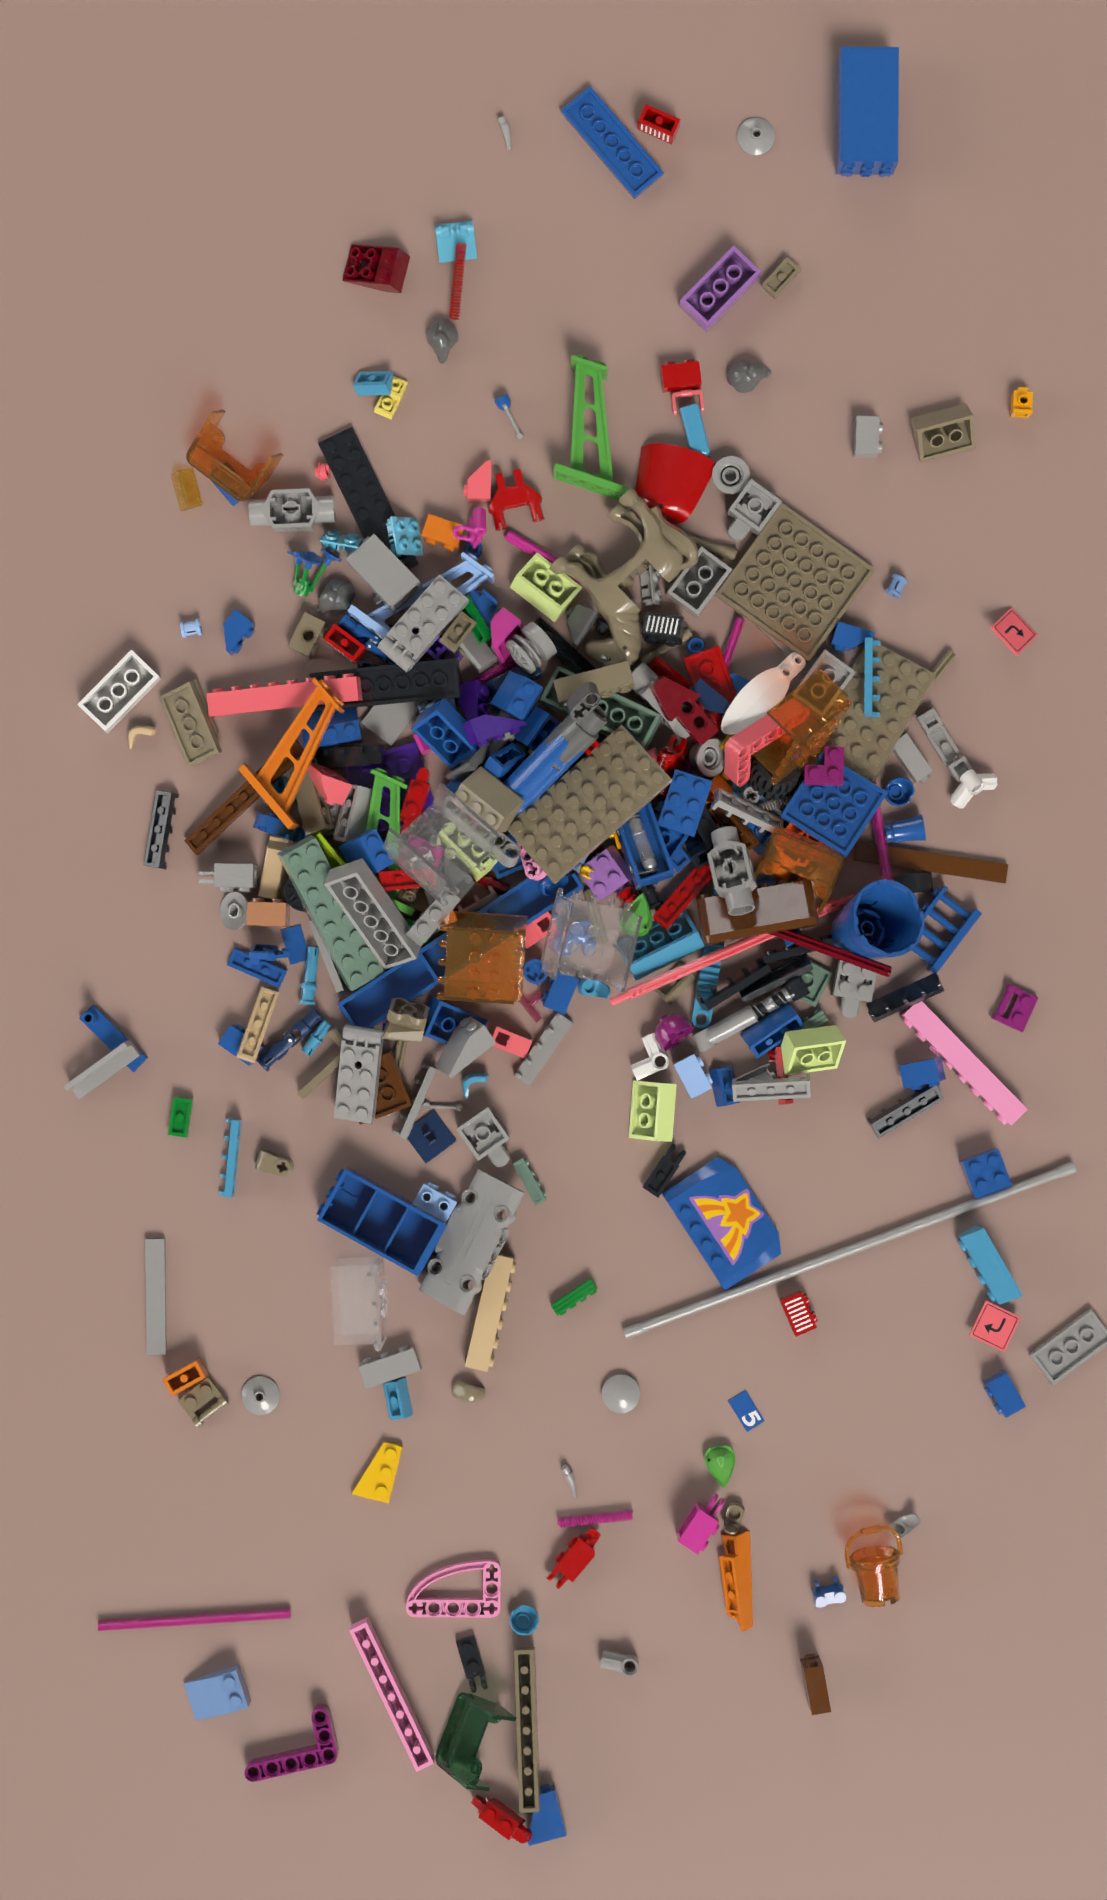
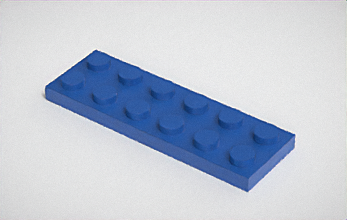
M591 86L561 110V114L634 199L663 176L664 172Z

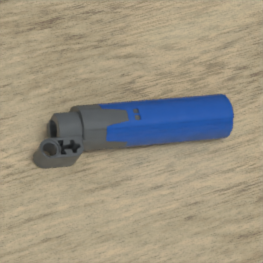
M584 683L568 699L567 707L570 714L503 782L525 800L515 817L532 805L598 739V732L607 723L604 710L598 706L601 698L595 683Z

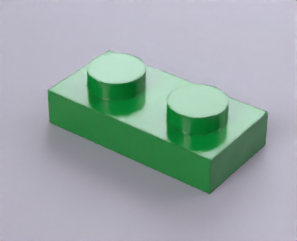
M173 1097L168 1135L188 1137L194 1099Z

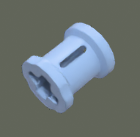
M199 618L192 622H180L183 638L195 634L203 635Z

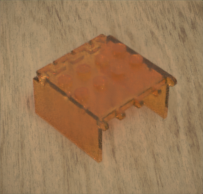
M821 669L767 712L786 733L752 755L773 775L770 782L774 785L779 783L797 767L802 768L808 762L810 756L814 758L821 751L820 748L830 740L851 705L849 700H845L848 696Z
M451 911L448 924L440 925V930L447 931V941H439L440 947H446V959H439L438 964L446 967L445 977H438L437 982L445 984L444 993H438L436 998L439 1000L513 1005L514 1002H522L524 969L518 967L524 966L525 950L521 949L525 948L528 916Z

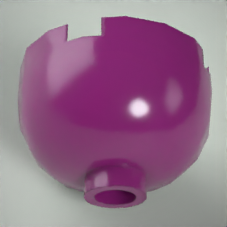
M666 1014L658 1020L659 1024L655 1029V1038L660 1047L667 1051L680 1044L678 1041L683 1037L685 1039L689 1037L694 1028L684 1016L679 1014L668 1016Z

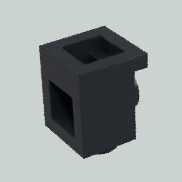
M699 835L685 842L688 848L686 854L693 862L696 870L709 863L707 855L709 850Z

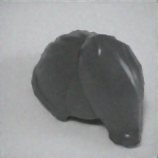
M445 318L437 319L434 323L430 324L426 332L428 344L431 345L434 352L438 355L439 363L443 364L447 360L450 349L458 341V332L455 325Z
M740 360L728 371L727 381L736 391L746 393L754 390L763 378H768L771 375V371L760 362L753 363Z
M334 579L327 583L320 594L319 606L316 612L324 614L330 610H346L355 595L352 584L340 579Z

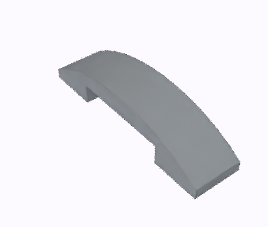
M932 708L917 717V720L947 770L957 782H960V777L966 771L971 770L972 767L965 756H962L944 728V723L935 709Z

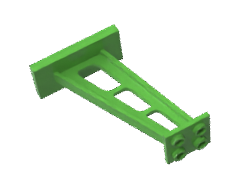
M572 355L570 369L576 370L570 468L555 463L553 479L619 501L621 496L628 491V487L613 482L602 379L607 380L608 367L601 361L592 362L583 355ZM585 376H590L593 379L594 405L586 403L584 400ZM585 408L592 409L596 414L597 437H591L584 433ZM585 440L592 441L598 446L599 474L588 472L583 468V443Z
M377 767L375 770L370 769L369 771L370 774L374 775V782L365 831L370 828L377 830L379 819L388 822V852L394 861L392 865L388 866V871L400 870V788L406 789L408 785L404 784V779L397 776L392 778L386 776L387 772ZM384 786L390 789L389 817L380 813L382 789ZM400 890L385 891L398 910L412 916L414 908L397 899Z

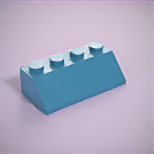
M686 910L681 913L667 930L656 922L652 924L651 930L646 935L639 937L630 935L616 942L635 981L704 947L701 937Z
M977 1224L958 1235L960 1241L957 1243L959 1247L969 1255L967 1260L972 1268L976 1267L979 1273L977 1278L982 1285L985 1284L989 1291L986 1293L992 1302L995 1301L1000 1305L1023 1296L983 1227Z

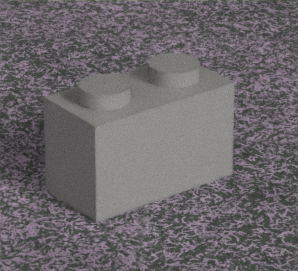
M856 416L854 420L853 458L876 459L878 453L882 452V441H879V434H882L883 423L880 422V416Z

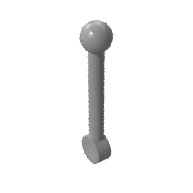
M429 1102L423 1104L425 1110L430 1108L455 1109L459 1112L463 1110L461 1104L456 1106L434 1105Z

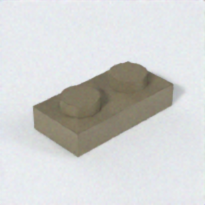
M786 257L763 282L761 287L776 299L801 272V269Z
M461 611L439 641L455 653L477 622Z

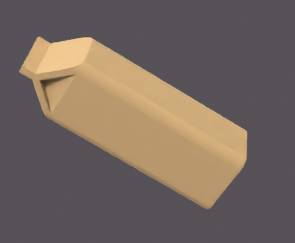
M270 836L264 860L259 897L279 899L285 868L277 853L288 848L289 839Z

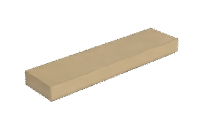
M261 986L237 1053V1058L255 1064L280 992Z

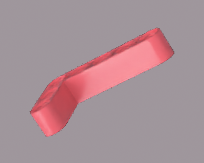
M791 699L729 738L725 744V775L739 787L746 784L750 778L751 755L803 723L809 716V710L796 699Z

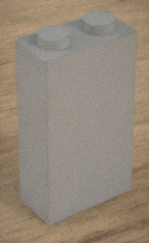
M375 534L365 538L362 545L358 549L352 550L346 558L349 567L393 613L422 588L420 581Z

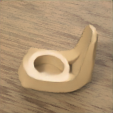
M145 725L132 727L128 733L129 749L133 748L137 734L152 736L155 735L156 728Z

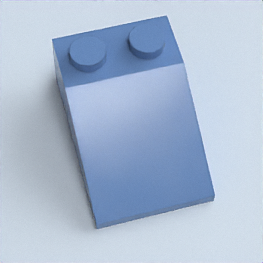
M239 1664L184 1682L196 1720L230 1714L249 1707L251 1702Z

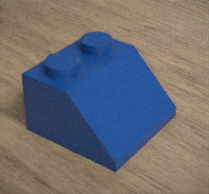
M509 671L490 705L515 720L525 721L543 692V687L527 677Z
M370 828L338 846L347 863L363 858L373 874L394 863L381 837L374 828Z

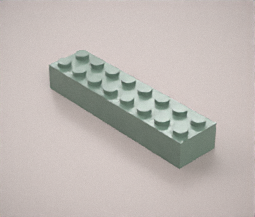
M310 835L277 853L346 987L353 991L384 974L385 971L324 884L329 870L332 868L317 839Z

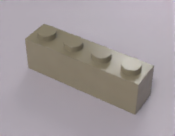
M628 661L553 680L559 706H564V708H568V699L586 682H593L597 685L601 698H608L613 695L612 693L616 692L627 693L631 691V688H635Z
M314 757L312 763L318 764L317 758ZM294 765L288 770L290 777L294 771ZM307 772L297 792L296 799L298 812L303 823V831L306 836L312 835L316 837L319 833L325 834L335 830L329 804L318 793Z

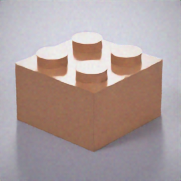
M252 898V902H247L246 925L256 927H290V905L285 903L283 899H272V902H266L265 899Z

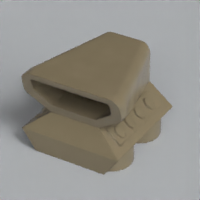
M392 998L387 1015L388 1021L382 1038L421 1043L430 1007L419 1002L410 1003L403 998Z

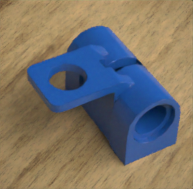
M474 589L469 594V597L491 630L490 621L493 615L500 611L497 609L498 602L484 589L482 594Z

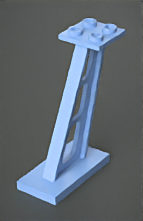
M463 552L461 554L463 563L441 574L445 580L451 582L466 572L472 573L474 576L457 588L464 596L468 595L486 580L491 584L495 582L493 570L486 564L480 565L477 562L478 559L471 553L465 554ZM435 578L424 583L422 588L395 613L387 605L368 615L353 605L347 611L350 617L383 639L392 629L385 624V620L401 610L412 606Z

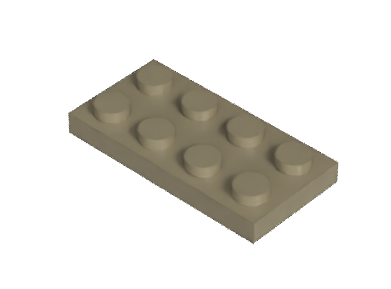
M193 681L187 682L159 697L188 768L222 752Z

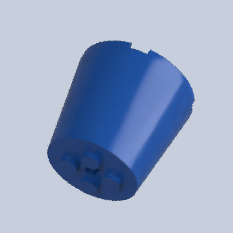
M878 880L866 885L835 915L831 926V935L835 946L872 960L906 954L919 943L924 931V914L916 901L918 900L917 897L906 886L893 880Z

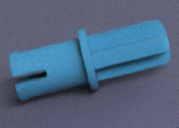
M323 1020L315 1032L310 1034L311 1037L301 1050L311 1057L318 1045L323 1043V1038L332 1025Z

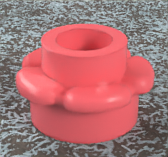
M319 462L318 466L315 467V474L321 481L330 478V468L327 463L322 464V462Z

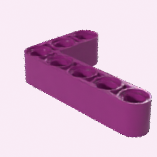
M318 1704L313 1710L311 1720L317 1744L252 1759L248 1762L244 1771L245 1778L250 1782H256L334 1763L339 1753V1746L330 1708L326 1704ZM322 1711L326 1717L318 1718L316 1713ZM326 1730L330 1733V1736L323 1737L320 1732ZM325 1750H332L334 1755L327 1756ZM313 1754L316 1759L310 1761L306 1758V1755ZM293 1758L297 1763L291 1765L287 1762V1759ZM275 1763L278 1768L271 1769L268 1764ZM256 1767L259 1773L254 1774L249 1768Z

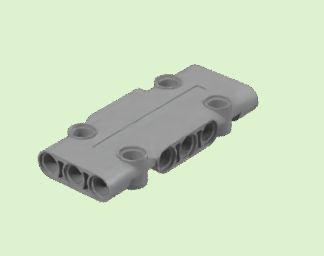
M478 1169L469 1188L462 1193V1202L453 1210L447 1223L448 1225L436 1245V1255L428 1263V1272L419 1291L448 1308L466 1315L474 1295L479 1293L482 1288L481 1281L490 1274L508 1237L509 1230L507 1227L515 1221V1211L525 1192ZM475 1194V1200L471 1202V1197ZM504 1211H506V1212H507V1216H506V1218L503 1220L502 1214H503ZM441 1264V1270L438 1272L437 1266ZM472 1281L473 1285L469 1290L468 1283Z

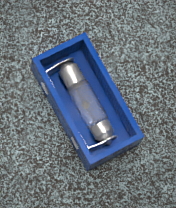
M648 802L616 830L636 889L672 878L675 873L651 803Z

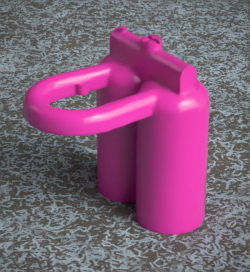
M481 507L473 510V516L468 519V526L458 525L453 529V536L455 538L469 541L473 548H476L482 542V536L487 531L486 511ZM467 530L469 536L459 535L457 531Z

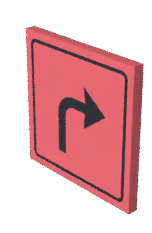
M1010 608L991 627V630L1016 656L1037 636L1013 608Z
M985 1301L969 1335L1005 1352L1021 1317Z

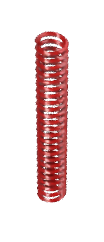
M457 243V248H455L456 260H454L453 285L451 288L452 300H450L451 306L449 310V318L459 320V318L451 316H460L457 314H460L458 311H460L459 308L461 306L459 305L462 298L461 293H455L462 292V290L455 289H463L462 287H456L463 286L462 284H456V282L463 283V281L457 280H463L460 277H464L461 274H464L462 271H464L463 268L465 266L463 265H465L464 259L466 258V250L459 249H467L466 247H459L467 246Z

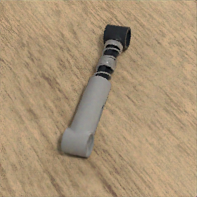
M800 976L788 982L781 989V992H775V995L772 997L764 998L763 1002L760 1001L759 1004L752 1007L747 1005L712 1026L692 1035L700 1053L758 1022L759 1016H764L766 1012L774 1011L776 1007L779 1008V1005L786 1004L787 1001L792 1000L795 1002L808 995L810 991L803 978Z

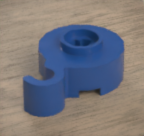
M270 812L267 815L257 813L253 828L275 836H282L294 842H299L308 837L303 828L298 827L296 830L288 829L276 814Z

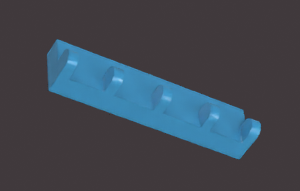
M865 638V718L880 717V712H873V700H880V695H873V682L881 681L880 676H873V663H880L881 658L873 657V646H880L881 641L873 640V638Z
M226 1118V1123H231L230 1136H224V1140H229L228 1155H222V1159L228 1160L226 1174H220V1178L226 1179L225 1191H219V1195L232 1198L235 1194L242 1120Z

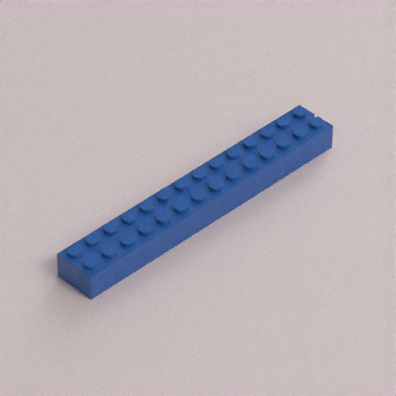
M571 871L566 874L569 879L566 887H557L556 894L546 896L540 892V880L535 881L527 878L421 948L417 959L394 966L337 1005L351 1025L373 1028L387 1019L392 998H403L410 1003L516 934L547 911L549 912L584 889V886L576 874L570 875Z

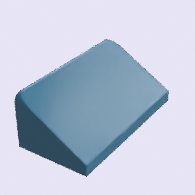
M359 372L353 387L359 396L390 395L393 372Z
M398 1378L383 1383L390 1420L412 1416L413 1411L406 1378Z

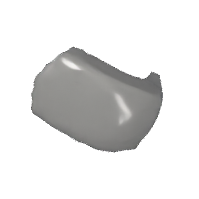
M916 1513L901 1516L888 1526L889 1533L892 1538L899 1540L917 1527L921 1520Z

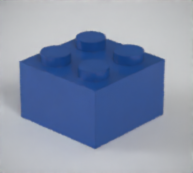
M992 1148L959 1161L971 1195L976 1199L1012 1186L1002 1156L997 1148Z

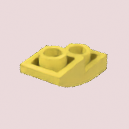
M393 376L391 394L381 395L374 412L392 420L408 382Z

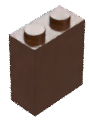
M807 1654L804 1658H800L811 1714L831 1712L823 1664L819 1655Z

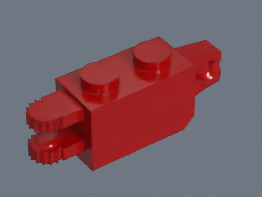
M426 768L419 769L416 779H411L400 814V822L404 823L401 832L410 835L412 826L417 827V824L420 823L431 786L428 784L430 773Z
M591 1527L583 1535L573 1536L567 1544L568 1548L566 1551H561L556 1556L555 1567L546 1579L551 1581L558 1572H561L563 1576L556 1583L558 1589L568 1579L573 1583L595 1557L594 1546L601 1534L594 1527Z
M479 1795L474 1796L471 1804L478 1809V1818L507 1840L515 1839L517 1842L519 1841V1843L524 1844L532 1839V1832L523 1825L526 1820L501 1801L488 1797L484 1799Z

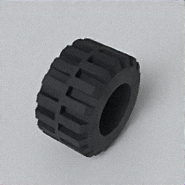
M769 747L768 750L763 749L761 753L756 755L750 769L749 782L750 785H753L752 789L758 791V795H764L766 799L773 798V800H777L778 797L784 799L785 796L791 795L792 791H794L800 777L801 767L798 765V759H794L795 756L792 753L789 754L786 749L783 751L779 747H776V749ZM767 770L777 771L782 777L772 776Z

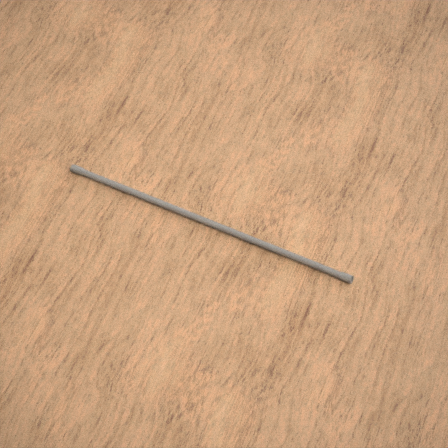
M1073 1162L1066 1163L996 1192L953 1206L650 1320L623 1328L626 1339L635 1337L645 1331L1040 1184L1076 1173V1167Z

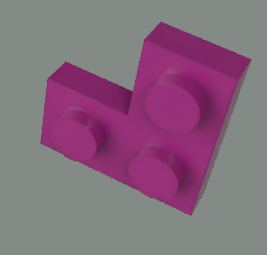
M825 746L824 765L804 766V785L843 786L844 747Z

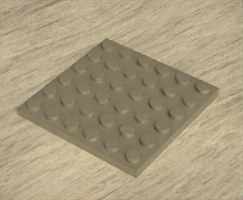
M782 503L715 596L788 649L801 655L809 663L876 569Z

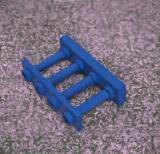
M946 886L937 887L931 895L934 898L930 903L926 902L921 911H923L924 919L927 915L932 917L951 932L952 938L949 942H944L924 926L922 935L937 945L941 952L937 957H932L918 945L912 949L914 953L928 962L927 965L930 967L927 971L931 974L940 970L982 914L977 909L972 911L965 910L944 894L948 889ZM939 900L963 917L964 922L960 927L958 925L955 926L933 909Z

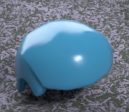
M521 1605L515 1608L509 1618L511 1629L516 1634L523 1636L533 1633L539 1623L538 1612L528 1605Z

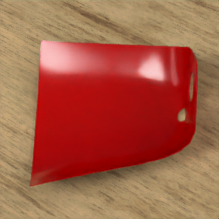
M665 443L644 445L641 447L635 491L641 499L646 501L649 509L657 507L659 503L663 504L664 508H660L669 523L672 525L683 523L690 517L712 477L713 467L716 463L709 457L685 447Z

